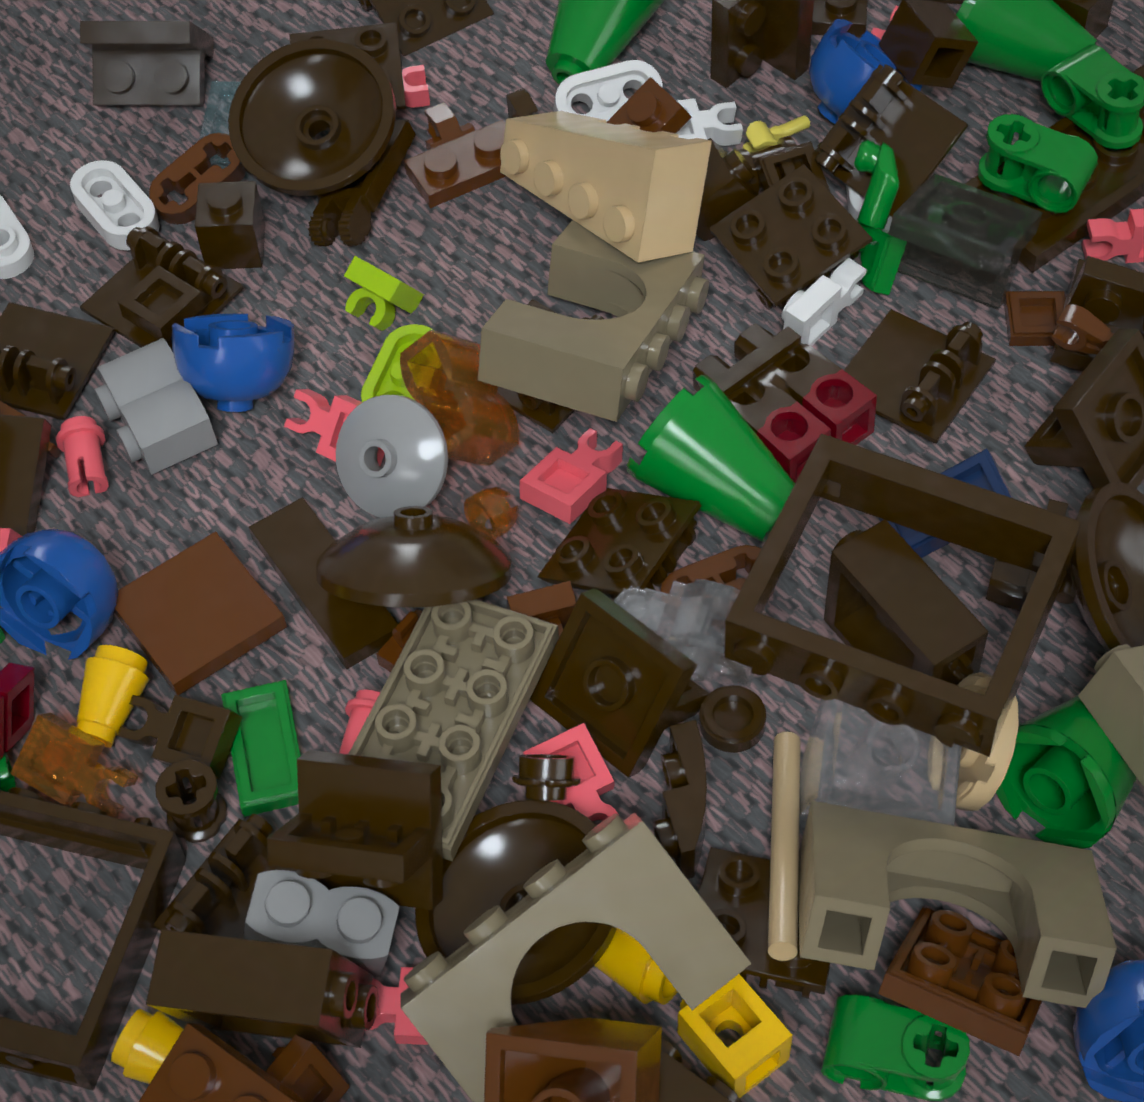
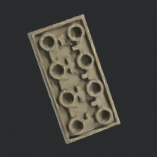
M477 599L424 608L348 754L441 765L442 858L453 861L559 638L558 625Z

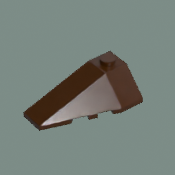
M587 1017L491 1028L486 1032L484 1102H659L662 1026Z

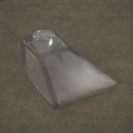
M821 699L803 755L800 779L799 821L807 822L811 801L954 826L962 746L954 744L950 748L930 734L903 724H885L872 717L866 710L836 699Z

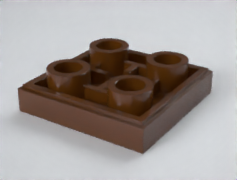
M216 531L119 589L114 611L121 623L178 696L287 628L282 612Z
M927 907L922 908L887 969L878 994L1017 1056L1021 1054L1043 1002L1042 1000L1022 996L1015 952L1009 939L1003 941L974 928L972 923L959 913L949 910L934 911Z

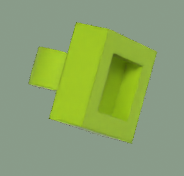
M354 256L344 274V277L364 287L355 290L349 296L345 311L359 318L365 312L368 305L375 302L376 310L369 324L381 331L392 325L395 318L394 305L412 313L424 296V294L357 256Z

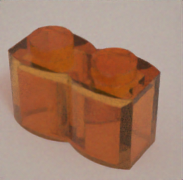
M430 330L400 353L401 374L410 395L427 408L438 421L445 436L449 459L484 466L490 465L519 444V428L514 411L507 400L497 393L498 386L478 381L480 344Z

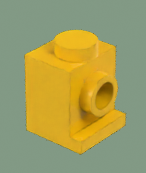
M740 974L735 976L694 1010L690 1009L684 999L680 1004L681 1010L678 1012V1035L713 1077L730 1087L739 1098L789 1060L793 1035ZM725 1029L734 1030L741 1036L740 1039L728 1048L717 1036L720 1031Z

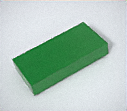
M286 680L221 694L223 708L242 716L231 747V755L243 816L246 817L252 814L298 805L297 759L301 756Z

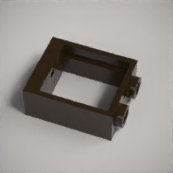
M886 519L864 532L862 530L850 532L831 551L824 621L845 645L954 685H958L970 674L979 673L989 631Z
M161 929L146 1005L184 1022L201 1024L207 1029L292 1039L297 1035L310 1042L361 1048L364 1030H370L376 1018L378 991L376 986L372 985V974L333 949Z

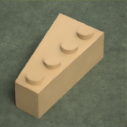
M564 111L506 119L504 143L500 151V172L639 263L693 252L712 141L701 138H679L678 134L665 131L640 130V126L631 124H609L604 119Z

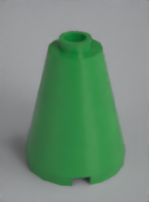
M559 0L546 57V65L551 71L553 79L558 84H561L572 75L611 65L665 0Z
M964 0L956 14L979 41L968 60L969 63L1041 82L1042 75L1086 46L1095 45L1097 42L1094 36L1053 0Z
M700 375L695 380L701 389L695 395H692L683 388L649 426L638 442V445L645 449L647 453L640 465L630 458L627 463V472L636 480L672 498L699 501L701 507L698 511L761 542H765L795 483L717 383L707 375Z
M1077 695L1018 725L1014 754L1005 778L996 794L1005 810L1015 820L1024 811L1045 827V829L1035 834L1043 842L1087 849L1092 847L1111 830L1137 777Z

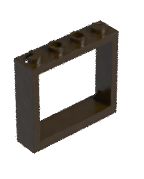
M821 433L725 619L724 658L751 667L752 674H770L799 685L804 691L822 700L836 699L866 710L872 717L885 724H903L935 736L941 743L950 748L956 744L990 757L1071 564L1081 521ZM820 497L1036 572V576L985 695L762 614Z
M12 787L9 788L8 792L0 791V835L144 870L77 1035L0 1016L1 1067L94 1091L158 932L154 927V923L169 905L186 858L175 832L153 827L150 818L140 817L136 818L134 822L108 816L106 812L91 804L74 802L70 807L46 802L40 795L30 790Z

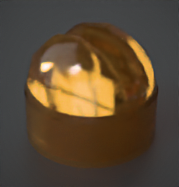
M490 487L468 497L464 502V512L471 527L496 540L514 527L518 518V505L510 507L505 499L511 495L509 491L498 487ZM487 519L490 520L492 529L485 527Z

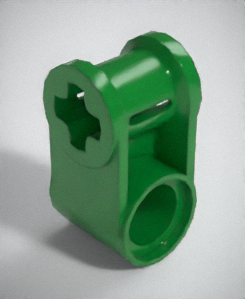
M1088 45L1042 75L1041 89L1049 106L1056 113L1067 117L1091 135L1098 144L1111 149H1125L1135 145L1141 139L1143 122L1139 115L1140 109L1144 106V79L1114 60L1103 48L1097 45Z
M1004 114L994 118L989 123L986 134L989 150L981 157L977 173L980 181L994 191L1007 193L1029 201L1046 211L1062 213L1073 209L1097 166L1098 156L1095 149L1078 136L1067 135L1039 125L1024 116ZM1018 132V140L1014 143V145H1011L1014 133ZM1005 162L1002 175H999L997 173L998 167Z
M843 995L837 997L834 1004L821 1072L835 1083L843 1084L845 1078L860 1081V1088L865 1090H885L928 1101H942L955 1095L963 1085L966 1077V1063L970 1055L969 1038L965 1032L916 1010L891 1005L869 996ZM940 1031L942 1033V1037L936 1036L935 1032ZM929 1049H938L943 1052L940 1067H931L925 1064ZM926 1081L934 1082V1084L929 1086Z

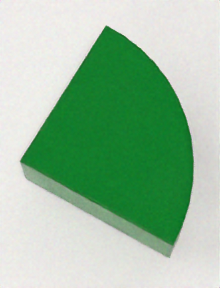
M858 221L863 229L872 237V242L859 250L861 252L862 267L867 269L866 275L861 280L871 291L889 295L908 239L888 230L870 227Z

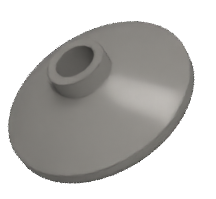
M381 395L370 398L358 405L348 415L341 427L336 444L338 475L346 493L354 503L376 517L394 516L393 512L402 507H427L440 492L446 477L448 450L445 436L432 413L419 402L401 395ZM378 448L384 451L386 462L382 469L377 461Z

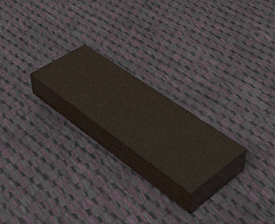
M303 497L249 526L253 541L346 669L378 652L393 636L392 631L398 624L385 606L362 604L339 598L325 591L318 584L316 579V562L320 555L335 540Z

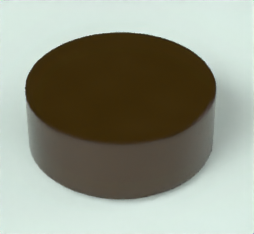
M729 685L717 688L710 692L701 704L699 712L701 734L712 747L720 751L729 753L746 751L755 746L765 732V706L757 694L745 687Z

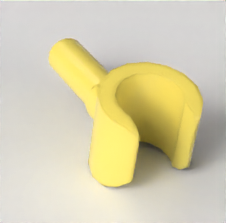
M803 115L768 128L762 121H754L750 123L746 130V136L750 142H746L742 149L753 152L777 145L779 138L791 136L809 128V118Z

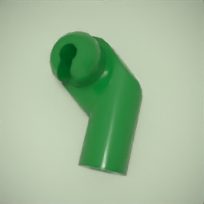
M865 140L860 143L854 166L858 171L871 173V178L857 220L870 227L884 229L899 189L894 150L884 142L880 146L872 141Z

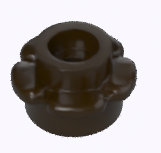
M525 754L519 756V775L512 776V781L517 785L525 786L526 799L565 800L567 799V787L579 785L581 778L574 776L575 757Z

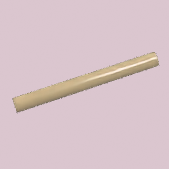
M792 732L777 734L774 738L768 954L773 959L779 961L793 959L798 951L801 740L797 734Z

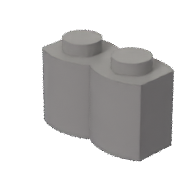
M164 338L97 367L104 385L95 388V394L109 422L119 417L121 418L124 426L116 429V432L131 463L143 459L152 475L218 445L210 419L192 385L182 379L177 370L173 352Z
M266 871L257 875L245 921L243 939L333 949L372 974L373 978L381 976L385 966L399 906L387 896L370 889L339 887L328 890L317 880L301 877L293 871Z

